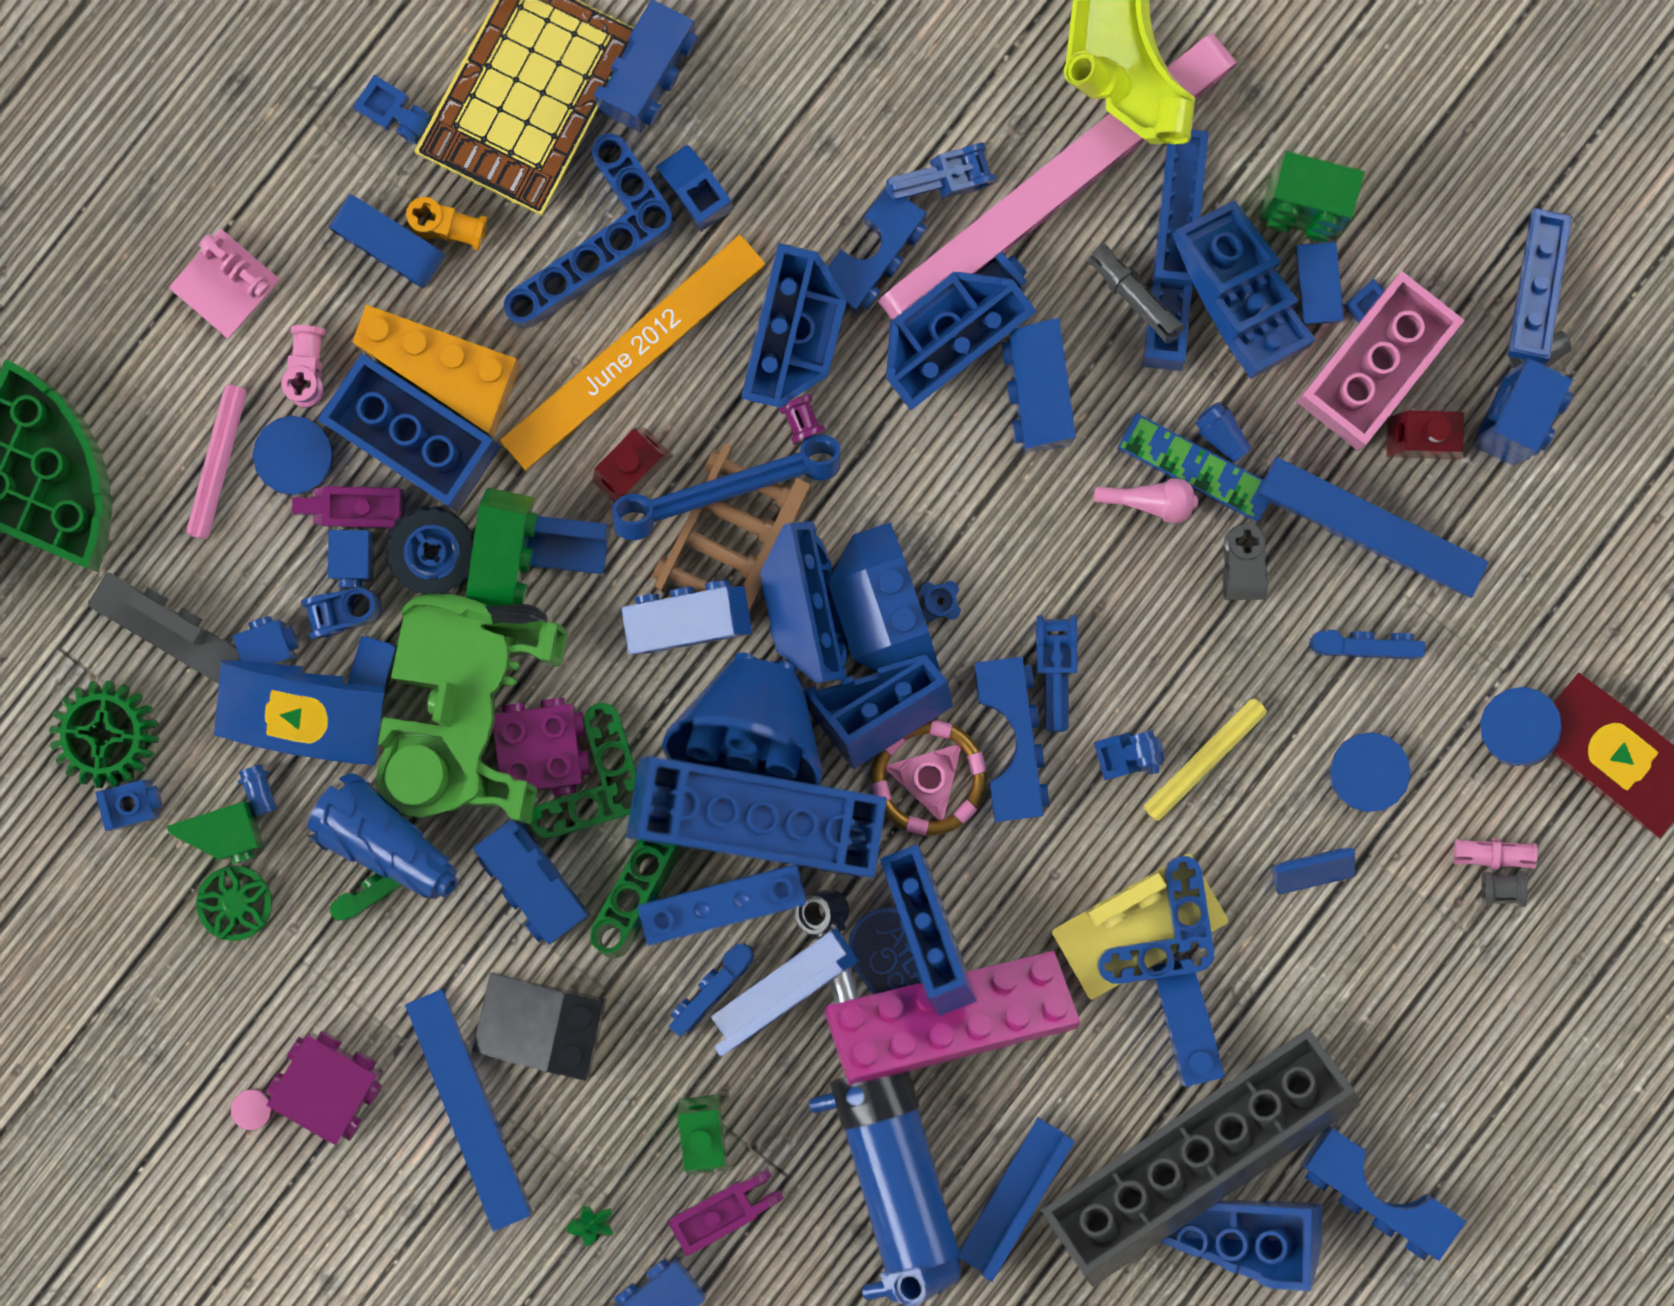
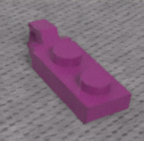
M323 486V488H314V498L292 497V513L294 515H313V525H321L323 527L392 529L395 525L394 521L404 514V489Z

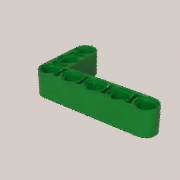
M645 841L637 842L590 932L591 943L604 956L620 958L625 955L642 927L638 907L630 912L622 911L621 902L624 896L629 893H637L640 899L639 905L656 901L685 846L662 845ZM647 858H657L659 862L657 871L651 876L641 875V863ZM611 928L619 929V942L613 947H604L602 944L603 934Z

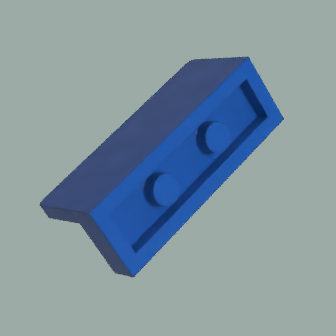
M539 516L534 537L529 536L527 548L533 549L531 566L603 574L605 571L610 527L604 523Z

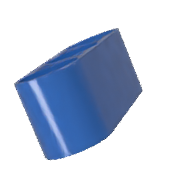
M352 194L348 195L328 226L330 230L423 289H425L446 256L427 241Z

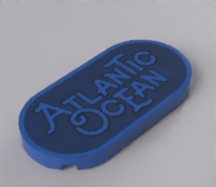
M882 908L864 915L854 926L848 946L859 960L858 963L853 965V968L872 994L923 983L898 910L895 908Z

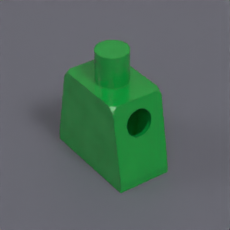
M719 1094L679 1099L677 1114L685 1173L695 1175L727 1171L728 1162Z

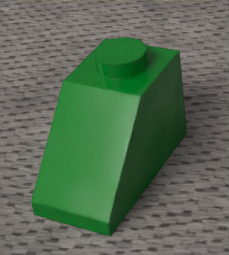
M247 801L167 825L169 834L219 860L231 858L233 865L256 858L254 850L264 847L256 818L253 817L250 803Z

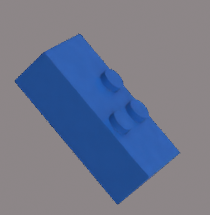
M363 353L317 419L457 513L501 448L495 440Z

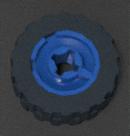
M423 505L418 509L413 510L412 508L406 511L404 516H399L394 521L395 525L392 529H389L387 534L388 540L385 543L388 566L400 584L417 594L418 592L424 593V595L429 593L446 594L448 590L459 587L461 585L460 582L464 578L467 579L470 570L473 539L469 528L455 513L440 506L429 507L428 505ZM427 542L429 545L437 546V554L433 557L428 558L424 556L425 548L423 545Z

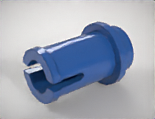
M262 764L239 771L241 779L237 780L238 784L243 783L253 817L278 809L265 776L269 772L268 770H263Z

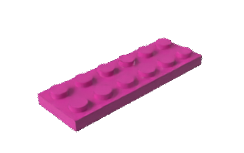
M1051 951L968 971L967 973L977 1002L939 1016L929 1001L923 983L826 1006L824 1013L848 1085L1078 1029L1080 1019L1055 952Z

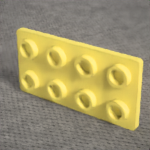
M1185 854V855H1183V856H1189V857L1193 858L1191 854ZM1184 862L1178 863L1179 869L1172 872V877L1181 881L1183 892L1174 891L1175 900L1183 896L1197 897V888L1190 891L1187 879L1194 876L1193 869L1186 868ZM1166 866L1052 930L1056 942L1089 999H1095L1119 985L1104 980L1099 974L1097 961L1103 951L1116 946L1174 938L1166 891L1167 886L1164 878ZM1203 876L1211 932L1226 925L1228 918ZM1193 902L1183 903L1178 910L1179 920L1185 925L1195 924L1200 918L1199 907ZM1178 944L1170 945L1173 954L1177 952ZM1152 948L1146 952L1144 962L1146 967L1149 968L1164 960L1167 956L1162 949ZM1138 950L1130 951L1133 957L1132 960L1123 961L1118 958L1117 954L1111 955V962L1105 963V970L1112 971L1114 977L1121 976L1120 971L1122 968L1133 966V975L1141 973L1137 964Z

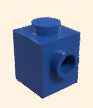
M271 616L249 622V630L232 635L241 661L283 665L297 660L294 650L299 649V642L293 627H286L285 622L280 620L273 621Z

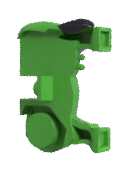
M429 593L416 596L403 606L401 612L403 621L391 678L405 686L432 689L428 699V711L430 714H433L432 721L442 726L383 717L378 745L385 748L377 768L375 781L377 789L382 797L408 816L424 819L449 813L468 805L479 807L500 806L505 809L510 819L520 823L531 824L538 791L537 787L527 781L517 780L509 774L500 773L487 767L482 762V757L487 749L495 725L494 697L502 688V685L515 686L517 683L514 677L506 676L507 670H518L520 664L509 660L520 655H530L539 658L549 665L560 667L563 661L568 630L558 623H548L547 614L539 608L528 604L488 606L481 602L452 594Z

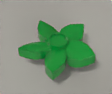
M582 1206L580 1218H576L566 1227L567 1232L575 1236L581 1235L586 1247L595 1241L597 1233L608 1236L614 1235L611 1226L605 1223L611 1217V1208L601 1210L594 1215L590 1207Z

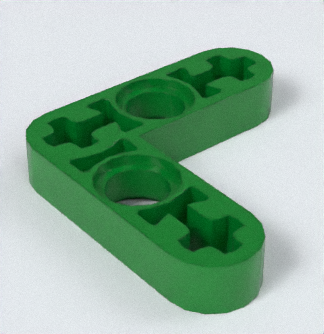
M596 703L589 707L584 716L585 730L602 785L536 806L533 812L531 827L538 836L555 838L630 815L631 807L625 809L623 803L616 804L614 801V797L620 794L618 783L614 782L609 786L607 777L621 776L630 770L632 779L623 780L626 789L634 791L637 774L621 717L612 705ZM603 710L605 715L612 714L613 721L608 723V730L610 736L618 732L620 741H609L597 747L596 739H604L600 727H593L591 721L597 718L596 711ZM613 747L619 748L625 755L624 765L615 771L608 770L602 760L604 752ZM584 797L593 798L598 804L597 815L587 821L582 820L576 813L577 802ZM569 802V815L575 823L574 826L567 827V819L554 823L555 830L549 832L547 827L539 826L538 820L544 817L543 810L549 809L551 814H559L565 812L561 804Z

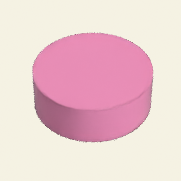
M248 1089L238 1094L231 1105V1115L234 1122L245 1130H256L266 1125L273 1114V1109L266 1106L270 1097L259 1089Z

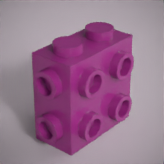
M564 698L541 700V708L526 710L525 703L501 706L502 713L495 714L494 725L499 772L509 774L520 781H527L536 786L537 790L552 788L553 796L577 793L576 785L585 784L584 775H591L588 751L581 752L579 736L585 735L583 712H576L575 705L573 704L565 705Z
M321 1031L319 1035L313 1032L306 1035L305 1039L298 1037L287 1055V1058L292 1061L284 1074L278 1072L271 1081L266 1091L271 1097L266 1106L337 1146L344 1138L351 1141L362 1122L357 1115L364 1103L371 1106L383 1085L377 1081L382 1072L374 1068L377 1062L359 1051H355L354 1055H351L339 1048L342 1042L325 1031Z

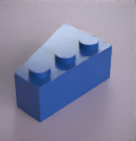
M926 654L877 668L878 673L855 680L853 676L841 679V684L818 691L816 687L804 690L812 717L853 769L953 707L948 681Z
M676 1257L669 1263L665 1258L661 1259L646 1272L649 1277L647 1281L638 1288L634 1283H631L614 1297L617 1302L615 1306H699L705 1301L706 1293L679 1258Z

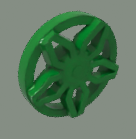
M243 866L223 867L211 873L201 884L196 898L197 914L202 925L212 935L228 941L244 940L257 934L266 925L272 911V894L266 881L254 870ZM235 872L246 874L255 881L246 883L240 888V880ZM226 873H228L233 882L232 888L227 889L225 886ZM219 877V888L222 893L217 891L206 893L211 883ZM260 886V889L251 898L247 890ZM264 895L265 906L261 917L258 910L251 906V903H256ZM217 898V906L204 903V899ZM205 909L210 912L220 911L216 916L215 927L207 918ZM251 912L257 924L245 920L244 916ZM226 917L230 919V923L222 932L220 931L222 919ZM237 919L241 925L250 928L249 931L241 934H229L236 927Z

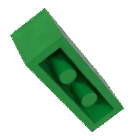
M487 487L478 508L465 598L488 606L519 605L525 603L528 584L521 582L523 572H529L533 557V549L527 548L529 536L534 537L538 524L539 514L532 512L535 497Z

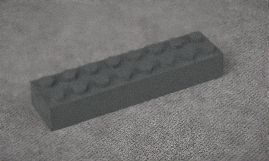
M1307 1028L1041 1209V1211L1085 1278L1094 1287L1360 1106L1357 1094L1312 1031Z

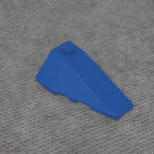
M1220 1200L1160 1242L1196 1258L1201 1257L1220 1265L1223 1269L1232 1273H1239L1271 1289L1312 1291L1322 1246V1204Z

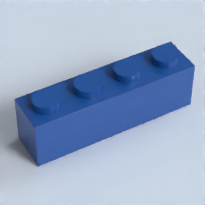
M918 844L880 858L926 994L939 1016L977 1002L929 863Z

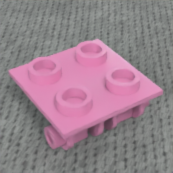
M220 228L213 237L208 234L201 240L199 246L202 250L168 288L229 339L277 285L280 279Z

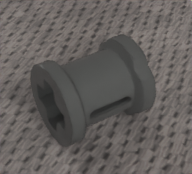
M1517 871L1516 875L1492 876L1489 872L1482 873L1481 897L1483 907H1492L1493 904L1516 903L1518 907L1526 906L1528 889L1524 871Z

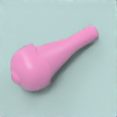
M1178 478L1168 479L1164 483L1127 489L1096 487L1094 491V501L1097 503L1126 505L1161 517L1164 522L1173 524L1187 521L1191 517L1193 510L1198 506V498L1194 495V489L1191 484Z

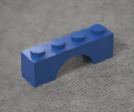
M1023 657L976 662L973 666L978 704L995 709L1008 720L1013 729L1016 743L1014 757L1007 770L1001 776L989 782L994 822L1044 816L1043 808L1050 807L1047 784H1039L1037 768L1044 767L1042 745L1034 744L1032 729L1039 728V719L1036 704L1029 705L1027 689L1034 688L1031 664L1024 665Z
M1330 1126L1323 1130L1300 1163V1165L1309 1170L1305 1178L1323 1191L1330 1185L1342 1193L1338 1201L1356 1214H1359L1363 1208L1375 1216L1371 1224L1392 1238L1394 1233L1397 1232L1409 1241L1404 1247L1425 1261L1428 1255L1440 1261L1467 1221L1428 1194L1405 1204H1391L1379 1200L1369 1189L1364 1176L1366 1151Z

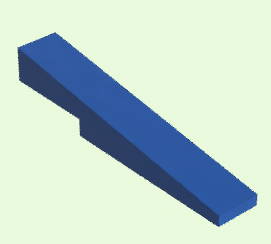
M1192 129L1190 142L1185 144H1167L1151 292L1184 324L1185 328L1183 332H1179L1181 335L1176 340L1166 344L1147 323L1142 367L1182 371L1185 363L1193 281L1172 234L1175 230L1201 217L1209 131Z
M1278 457L1272 461L1256 495L1265 501L1326 528L1327 532L1469 598L1473 597L1488 565V561Z
M438 990L405 1004L492 1231L494 1232L531 1216L533 1210L504 1143L503 1132L444 990Z

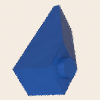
M1178 960L1174 961L1173 969L1181 968ZM1166 963L1152 966V970L1159 971L1165 967ZM1196 972L1155 978L1180 1083L1188 1087L1225 1078Z

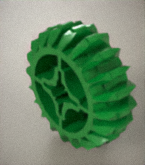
M105 681L102 691L98 682H89V695L82 687L75 688L74 695L77 702L69 697H64L62 703L68 711L65 713L55 710L53 716L56 719L62 720L61 727L50 726L49 728L50 733L60 734V740L51 742L50 748L63 749L64 751L56 757L55 761L57 764H64L70 761L71 763L66 768L65 774L74 776L80 771L78 782L82 785H87L93 777L94 787L103 788L107 777L109 785L117 787L120 786V774L124 780L132 782L135 778L131 767L144 772L147 767L140 760L141 756L146 758H154L155 756L154 751L146 749L147 742H159L158 736L148 735V729L157 727L158 721H145L144 718L153 711L152 706L144 705L137 708L143 699V695L136 692L128 698L130 686L122 684L115 693L113 681ZM101 702V708L96 710L92 723L87 726H77L81 715L91 706ZM114 703L123 708L129 715L134 731H127L119 726L117 723V712H113ZM105 724V730L121 734L122 736L121 738L111 737L110 740H105L106 744L104 745L103 739L97 738L94 735H88L87 732H98V729L104 730L103 725ZM75 738L85 739L89 742L92 750L91 757L95 758L94 765L82 757L77 748ZM132 743L129 752L121 761L107 767L108 759H112L114 749L119 744Z

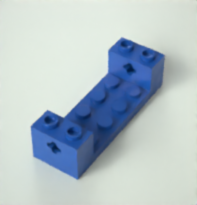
M649 756L639 758L626 838L821 869L823 872L859 878H875L887 797Z

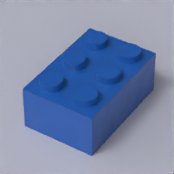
M1528 358L1504 375L1471 446L1512 466L1525 459L1529 460L1533 455L1537 456L1540 450L1546 451L1556 431L1551 428L1554 419L1558 414H1564L1572 400L1573 393L1568 390L1573 379Z

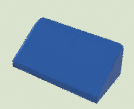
M362 636L347 683L384 686V703L392 676L397 646Z
M1345 847L1272 864L1270 868L1276 892L1278 894H1285L1352 878L1355 874L1354 849Z

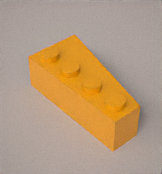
M366 305L352 342L375 360L494 439L521 366L518 360Z

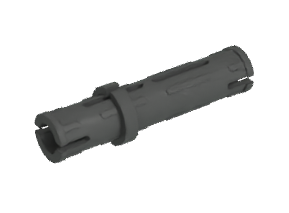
M1107 244L1100 245L1092 252L1096 259L1093 256H1089L1088 263L1109 283V289L1115 295L1117 293L1120 294L1166 344L1173 342L1181 335L1179 332H1183L1184 324L1137 278L1138 273L1132 266H1126L1110 250Z

